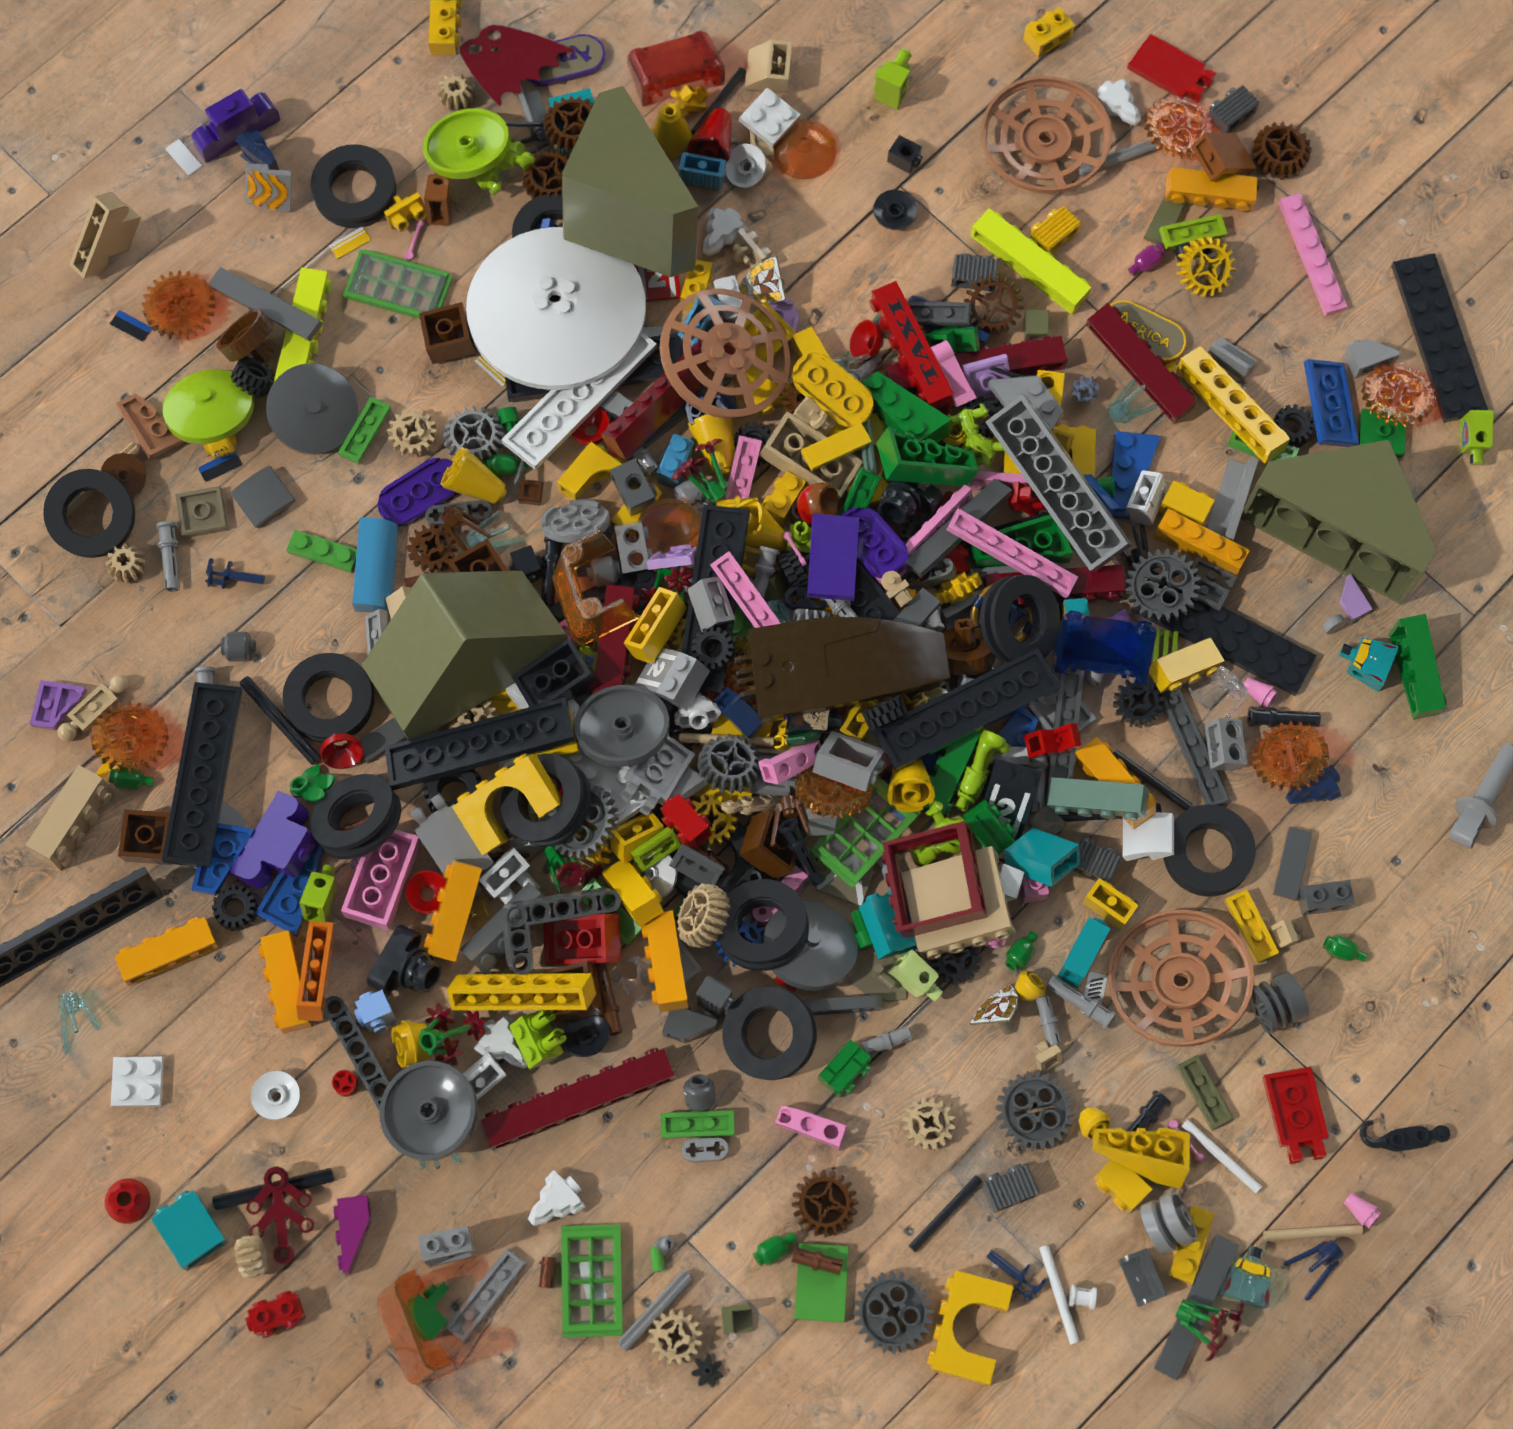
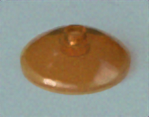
M800 119L774 145L773 160L776 166L790 177L797 179L818 177L829 170L835 160L836 142L834 136L821 123Z
M676 498L657 500L647 506L638 521H642V526L648 527L649 540H645L646 548H651L652 555L658 551L664 554L670 551V547L691 545L693 548L698 545L701 516L692 505ZM673 526L676 531L671 534L667 531V527ZM636 531V539H638L639 533Z

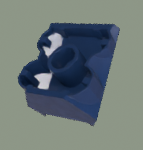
M259 130L240 133L235 139L242 151V154L239 156L250 164H268V170H279L277 161Z

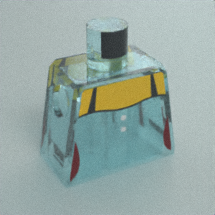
M1249 1246L1246 1258L1239 1256L1234 1258L1218 1295L1238 1302L1243 1300L1244 1304L1260 1309L1268 1308L1272 1268L1261 1263L1264 1250Z

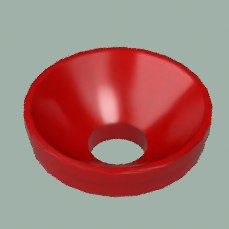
M864 320L855 327L849 345L851 355L854 358L867 361L878 354L884 344L880 326L871 320Z
M598 407L571 434L574 440L582 445H588L590 442L596 445L602 442L601 434L610 424L608 415ZM589 426L598 428L597 433L593 436L586 435L585 429Z
M347 733L333 734L323 742L320 752L323 763L335 769L355 766L362 760L364 755L361 741ZM337 741H347L344 745L334 744Z
M424 870L414 874L405 887V896L408 904L412 909L423 914H431L434 910L438 911L440 902L437 901L440 887L445 888L446 880L442 875L431 870ZM426 888H430L435 892V896L431 901H424L420 896L421 892Z
M131 1178L115 1182L108 1189L105 1196L107 1213L113 1220L122 1224H132L141 1220L147 1214L151 1204V1196L147 1187L142 1182ZM123 1192H129L132 1196L131 1203L128 1206H120L118 1203L119 1195Z

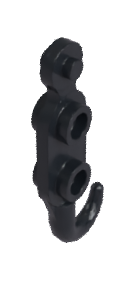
M1373 1120L1364 1122L1360 1128V1138L1366 1146L1376 1149L1382 1148L1393 1152L1421 1149L1428 1146L1432 1140L1443 1143L1450 1138V1130L1444 1125H1439L1433 1130H1428L1423 1126L1395 1129L1378 1139L1369 1138L1366 1132L1367 1128L1374 1123Z

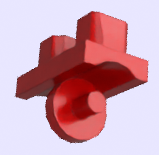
M1019 481L1013 482L1015 492L1008 498V506L1014 511L1022 510L1029 516L1039 514V510H1046L1031 486H1025Z

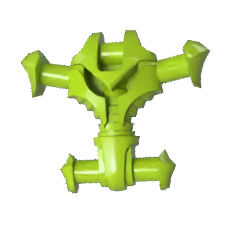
M510 138V147L503 160L488 172L469 178V182L471 184L477 182L481 189L491 190V194L496 195L502 190L501 182H497L501 171L513 168L517 164H520L523 170L534 165L535 158L532 153L524 152L525 145Z
M980 404V408L974 410L963 409L958 415L952 417L949 413L947 416L952 419V428L954 425L961 423L962 431L966 433V442L961 446V449L974 452L977 466L985 464L986 468H990L996 451H1005L1000 442H994V439L990 440L978 433L979 424L976 418H987L989 412L984 404Z
M933 801L931 808L926 812L927 815H933L936 822L933 825L935 828L964 821L962 817L944 818L941 812L943 804L939 801ZM959 839L909 851L912 855L913 863L919 867L929 865L932 860L937 859L936 856L941 851L955 853L956 855L961 854Z

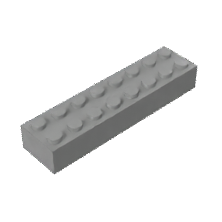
M1020 395L986 421L988 427L1090 571L1096 572L1132 546L1127 536L1027 396Z

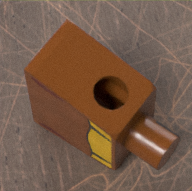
M437 173L430 174L427 178L424 195L427 225H450L452 206L451 178L443 177ZM435 202H441V207L437 206Z

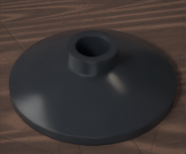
M893 189L885 191L877 197L874 202L873 213L881 226L891 230H901L911 225L915 220L917 205L913 197L907 192ZM895 211L898 215H893L891 212Z
M593 1015L570 1021L564 1029L565 1033L562 1034V1036L566 1035L563 1045L570 1054L577 1057H589L599 1053L607 1045L610 1038V1029L602 1017Z

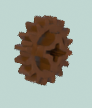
M431 523L429 529L422 525L421 532L415 529L416 537H409V542L412 545H407L408 552H411L408 556L410 560H414V566L418 567L421 565L422 572L430 568L431 573H434L435 568L443 571V565L449 567V559L456 557L453 552L458 551L457 545H455L456 541L451 537V534L447 530L444 532L442 525L436 529L434 523ZM442 539L446 541L447 548L442 544ZM417 549H420V552H423L422 558L417 553Z

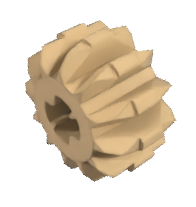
M453 72L452 77L449 78L445 75L444 81H439L437 95L440 103L446 105L448 110L455 107L458 111L460 106L466 108L467 103H472L474 87H472L470 79H465L463 73L456 77V74Z
M124 543L120 550L115 546V553H108L107 556L110 560L105 561L106 567L109 568V575L114 576L117 582L123 579L128 584L130 578L137 581L136 574H144V570L141 567L146 566V561L142 559L144 556L142 551H137L134 545L128 548L127 544Z
M248 1235L236 1240L234 1250L236 1264L238 1265L239 1272H241V1276L247 1279L266 1274L268 1267L267 1256L261 1238L256 1235Z

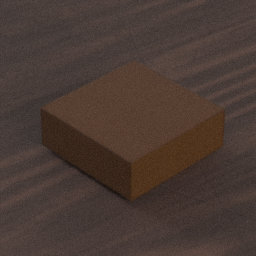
M521 480L518 503L541 506L544 482Z

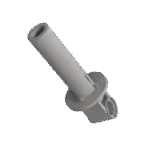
M1503 744L1500 747L1473 798L1460 797L1457 799L1455 810L1460 817L1450 831L1449 840L1472 849L1481 829L1492 828L1497 824L1498 815L1492 809V806L1513 770V745Z

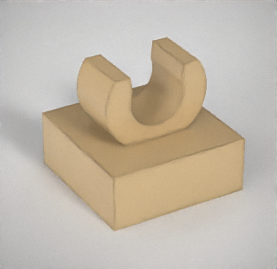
M1290 918L1283 919L1268 928L1278 950L1299 941L1301 937L1300 934H1296L1294 929L1296 924L1291 922Z
M1045 1041L1035 1045L1038 1049L1036 1051L1038 1055L1035 1056L1037 1068L1042 1074L1063 1063L1061 1050L1056 1044L1050 1048Z

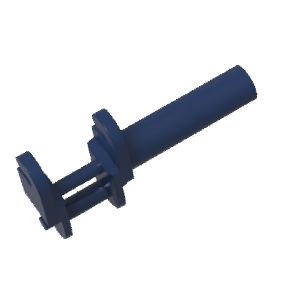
M209 558L206 570L208 579L205 581L208 587L211 584L221 585L222 589H225V586L228 585L227 580L264 584V575L232 571V561H228L227 569L224 570V573L215 572L212 567L214 559ZM213 575L223 576L222 580L213 579Z
M993 1250L986 1256V1258L1009 1276L1019 1281L1017 1285L1013 1284L1014 1290L1012 1292L1018 1291L1026 1298L1025 1302L1028 1300L1032 1301V1294L1036 1295L1048 1280L1045 1277L1039 1286H1033L1024 1276L1031 1265L1028 1264L1020 1272ZM1022 1282L1032 1289L1030 1293L1020 1287Z

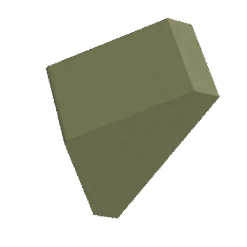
M624 86L599 93L562 172L563 239L669 277L695 270L698 205Z
M1387 440L1269 461L1258 479L1240 518L1244 522L1346 576L1351 574L1355 581L1400 605L1421 578L1436 551L1392 446Z
M523 571L423 573L419 576L362 663V667L402 732L410 740L430 734L514 684L512 676L565 641L568 637Z

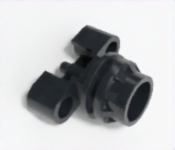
M884 470L882 471V477L888 485L881 495L878 510L883 519L891 524H902L905 520L911 519L918 511L924 515H932L944 500L942 492L933 484L923 492L918 487L919 483L886 480Z
M399 925L392 933L369 972L367 985L378 991L383 990L384 994H390L397 983L401 987L412 991L422 990L429 992L435 987L440 978L441 965L434 961L432 955H428L423 949L418 948L422 939L421 933L404 925Z

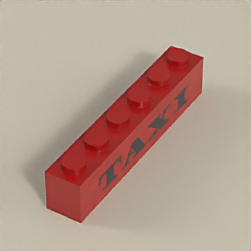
M897 281L873 290L871 300L869 301L874 313H878L882 330L884 332L887 331L889 334V344L892 350H897L899 364L902 369L906 368L909 374L907 376L909 384L912 388H916L918 392L917 397L935 409L953 403L954 393Z

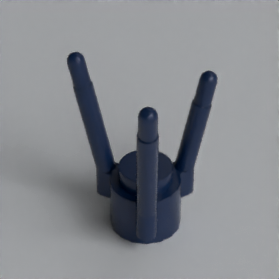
M1332 1240L1326 1244L1321 1242L1316 1247L1284 1262V1265L1288 1266L1319 1252L1317 1254L1319 1260L1308 1271L1313 1272L1322 1264L1328 1266L1305 1296L1306 1301L1317 1291L1330 1272L1339 1265L1338 1260L1343 1257L1342 1250Z

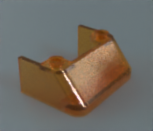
M600 529L567 544L561 552L552 576L570 636L579 645L588 644L639 619L636 612L623 598L605 607H602L601 602L597 598H584L575 569L591 562L594 558L601 557L615 550V546Z

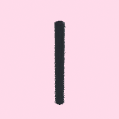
M739 67L691 130L693 135H695L709 114L714 109L721 107L746 74L745 69Z
M1117 749L1113 752L1115 758H1120L1131 772L1185 811L1190 809L1192 803Z
M975 1175L908 1245L909 1248L916 1253L983 1181Z

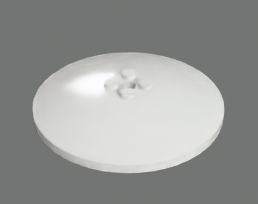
M550 227L529 231L508 240L483 261L476 271L468 291L466 313L470 334L476 348L487 363L496 371L525 386L547 390H562L595 382L608 375L625 361L635 348L642 334L646 316V299L641 278L632 263L564 240L563 227ZM553 295L561 297L558 302H551L549 298Z

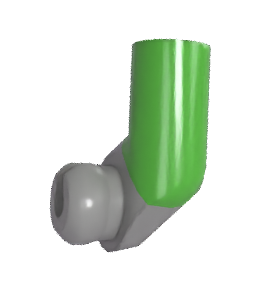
M660 1237L651 1247L650 1256L653 1272L665 1271L663 1257L674 1246V1241L671 1237Z

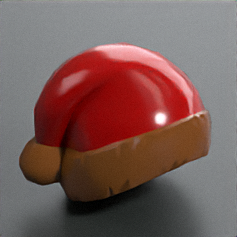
M821 482L811 484L801 491L797 499V509L802 520L812 525L813 514L836 516L838 510V491L834 485Z

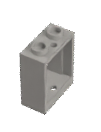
M831 731L817 753L813 773L866 792L870 784L875 785L879 773H882L885 767L884 751L879 747Z
M467 1225L418 1236L422 1262L428 1268L477 1257L473 1233Z

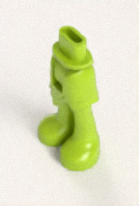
M987 730L982 731L974 762L971 767L967 766L957 795L960 797L956 804L958 809L966 812L970 803L974 804V799L980 796L991 773L988 770V766L996 753L1005 754L1009 752L1011 745L1006 743V739Z

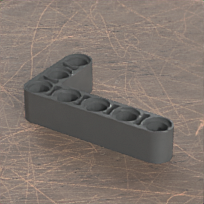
M602 887L505 904L501 910V920L508 967L520 975L531 971L533 956L529 925L613 912L621 904L620 895L612 889ZM607 894H611L612 901L608 905H604V897ZM588 897V906L584 909H581V900L583 898ZM565 901V910L558 913L557 905ZM542 905V913L539 916H534V908ZM513 909H518L519 916L515 920H510V912ZM516 933H521V941L513 944V936ZM523 956L525 959L524 964L516 968V959Z

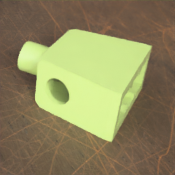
M913 950L900 955L886 972L915 997L926 994L935 1002L943 993V990L934 983L939 977L938 973Z

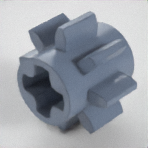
M1082 375L1079 382L1074 380L1073 386L1075 389L1072 390V395H1077L1078 403L1086 401L1087 404H1090L1092 397L1098 398V392L1095 390L1099 389L1100 384L1094 383V376L1085 378Z

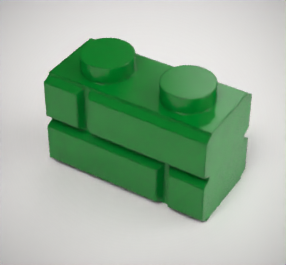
M983 800L975 808L966 812L963 818L984 848L992 846L999 855L1004 849L1015 842L1013 834L1016 832L1008 821L1003 823L1000 819L1002 814L994 803L990 805L986 800Z
M849 1040L818 1075V1080L837 1097L840 1098L843 1093L848 1096L856 1086L854 1081L860 1075L863 1078L872 1068L870 1065L872 1058L856 1043Z

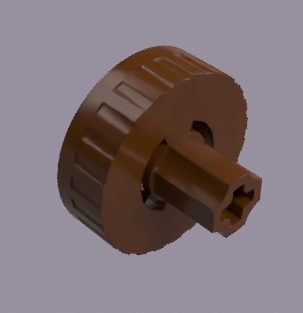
M260 308L253 309L227 328L219 338L216 347L230 362L238 361L249 354L255 358V361L261 360L264 363L273 353L272 349L264 342L272 330L273 322Z
M968 618L958 619L954 623V628L943 632L946 640L950 674L957 676L961 674L966 676L977 675L987 671L995 663L996 656L989 650L983 638L981 628H975L973 620Z

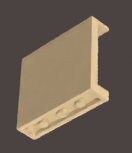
M992 846L975 851L988 917L916 935L918 952L924 959H937L941 957V954L947 952L958 953L963 951L965 947L972 945L975 947L983 946L989 940H1004L1009 938L1010 934L1016 933V929L1011 923L997 864L999 862L998 853ZM962 855L901 872L912 923L971 908Z

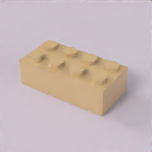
M786 412L759 453L761 458L784 473L788 471L805 480L806 487L821 482L834 485L838 491V500L842 497L863 462L853 454H848L811 471L801 454V450L827 437L789 412Z
M78 765L25 846L37 858L61 871L64 866L70 863L75 848L83 843L88 828L96 823L102 806H106L112 797L111 788L102 777Z

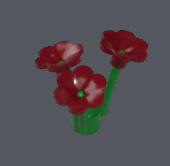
M556 845L545 848L544 855L548 859L546 865L550 869L558 894L566 893L563 892L562 887L576 886L579 882L584 888L592 878L598 880L599 875L603 871L600 863H596L593 867H588L578 860L562 855L560 851L555 850ZM567 858H568L570 861H572L573 863H571V864H570V863H566V862H567ZM555 867H561V870L556 873ZM565 901L557 905L558 913L565 910Z

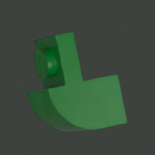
M948 326L933 330L926 335L930 348L946 340L954 353L973 352L980 349L978 327L961 328V326Z
M444 1282L436 1283L435 1285L431 1283L423 1291V1296L420 1294L412 1295L407 1303L406 1319L408 1325L424 1342L433 1340L448 1322L434 1308L450 1289Z

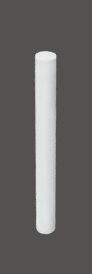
M1186 1120L1182 1127L1256 1194L1262 1186L1191 1121Z
M1049 1245L1042 1246L1039 1249L1070 1345L1078 1343L1080 1341Z

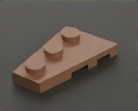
M134 394L116 403V408L150 460L186 443L171 433L164 417L139 395Z

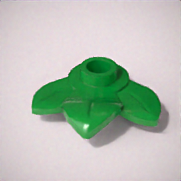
M315 765L306 769L302 776H298L291 781L290 793L295 798H304L308 802H316L325 798L324 791L333 786L336 778L334 775L321 774L320 765Z

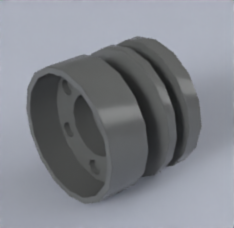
M1285 971L1272 977L1270 980L1271 986L1265 981L1260 982L1259 986L1254 985L1250 1004L1258 1022L1267 1033H1275L1278 1028L1284 1029L1287 1025L1286 1019L1291 1024H1295L1308 1018L1309 1008L1307 1000L1299 983L1290 972Z

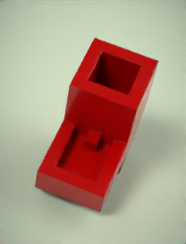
M1070 723L1056 729L1039 730L1024 735L1028 758L1061 755L1071 752V749L1082 746L1077 723Z

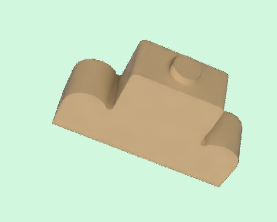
M112 192L94 196L69 265L83 279L102 273L109 264V256L129 250L141 217Z

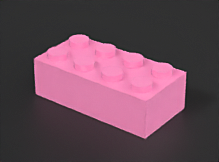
M395 829L392 835L380 847L360 858L341 909L345 918L390 932L422 844L418 836Z

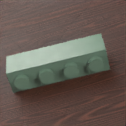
M1052 777L1048 806L1055 810L1056 814L1068 815L1069 812H1078L1077 815L1091 817L1092 814H1101V817L1107 819H1114L1115 816H1124L1126 820L1137 821L1138 818H1146L1149 789L1141 784Z

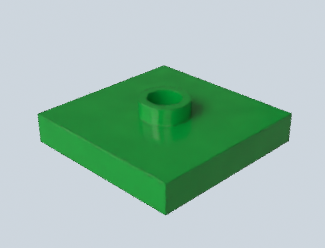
M1362 408L1360 414L1359 445L1387 440L1390 442L1395 456L1403 458L1405 455L1407 414Z

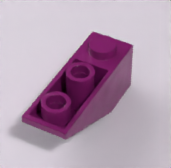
M367 1195L338 1198L337 1205L333 1207L335 1221L339 1220V1230L336 1231L337 1246L341 1245L342 1255H338L339 1271L343 1270V1274L346 1276H350L372 1223L370 1198Z

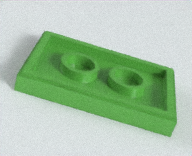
M799 1243L800 1249L815 1253L821 1251L822 1255L840 1260L843 1259V1265L840 1275L819 1269L814 1271L812 1267L798 1264L794 1320L844 1323L848 1246Z

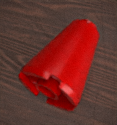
M723 108L714 109L689 141L688 153L723 159L727 163L731 154V114Z

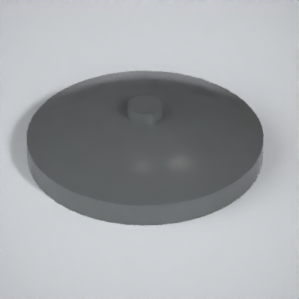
M301 364L288 369L276 379L267 397L266 415L272 432L285 446L299 453L317 455L330 452L344 443L357 421L358 403L353 388L339 372L320 364Z
M616 685L594 693L581 705L574 723L576 740L581 750L592 760L614 767L635 765L655 755L666 742L670 729L669 715L663 701L653 692L634 685Z
M803 901L809 921L807 941L801 952L792 961L772 971L782 981L795 988L808 991L826 990L841 983L852 971L858 955V941L852 926L838 911L822 903ZM780 910L774 913L768 921L762 943L774 940L784 930L786 916Z
M438 1061L418 1062L400 1071L386 1087L380 1104V1123L386 1139L398 1152L420 1161L439 1160L455 1153L469 1139L477 1121V1097L469 1080L454 1067Z

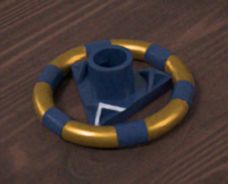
M993 584L980 591L972 603L970 619L973 620L975 628H981L979 609L982 606L987 591ZM1026 601L1024 602L1028 607V611L1013 603L1009 610L1008 621L1010 627L1028 616V621L1022 631L1014 636L1020 642L1024 641L1032 630L1031 610Z

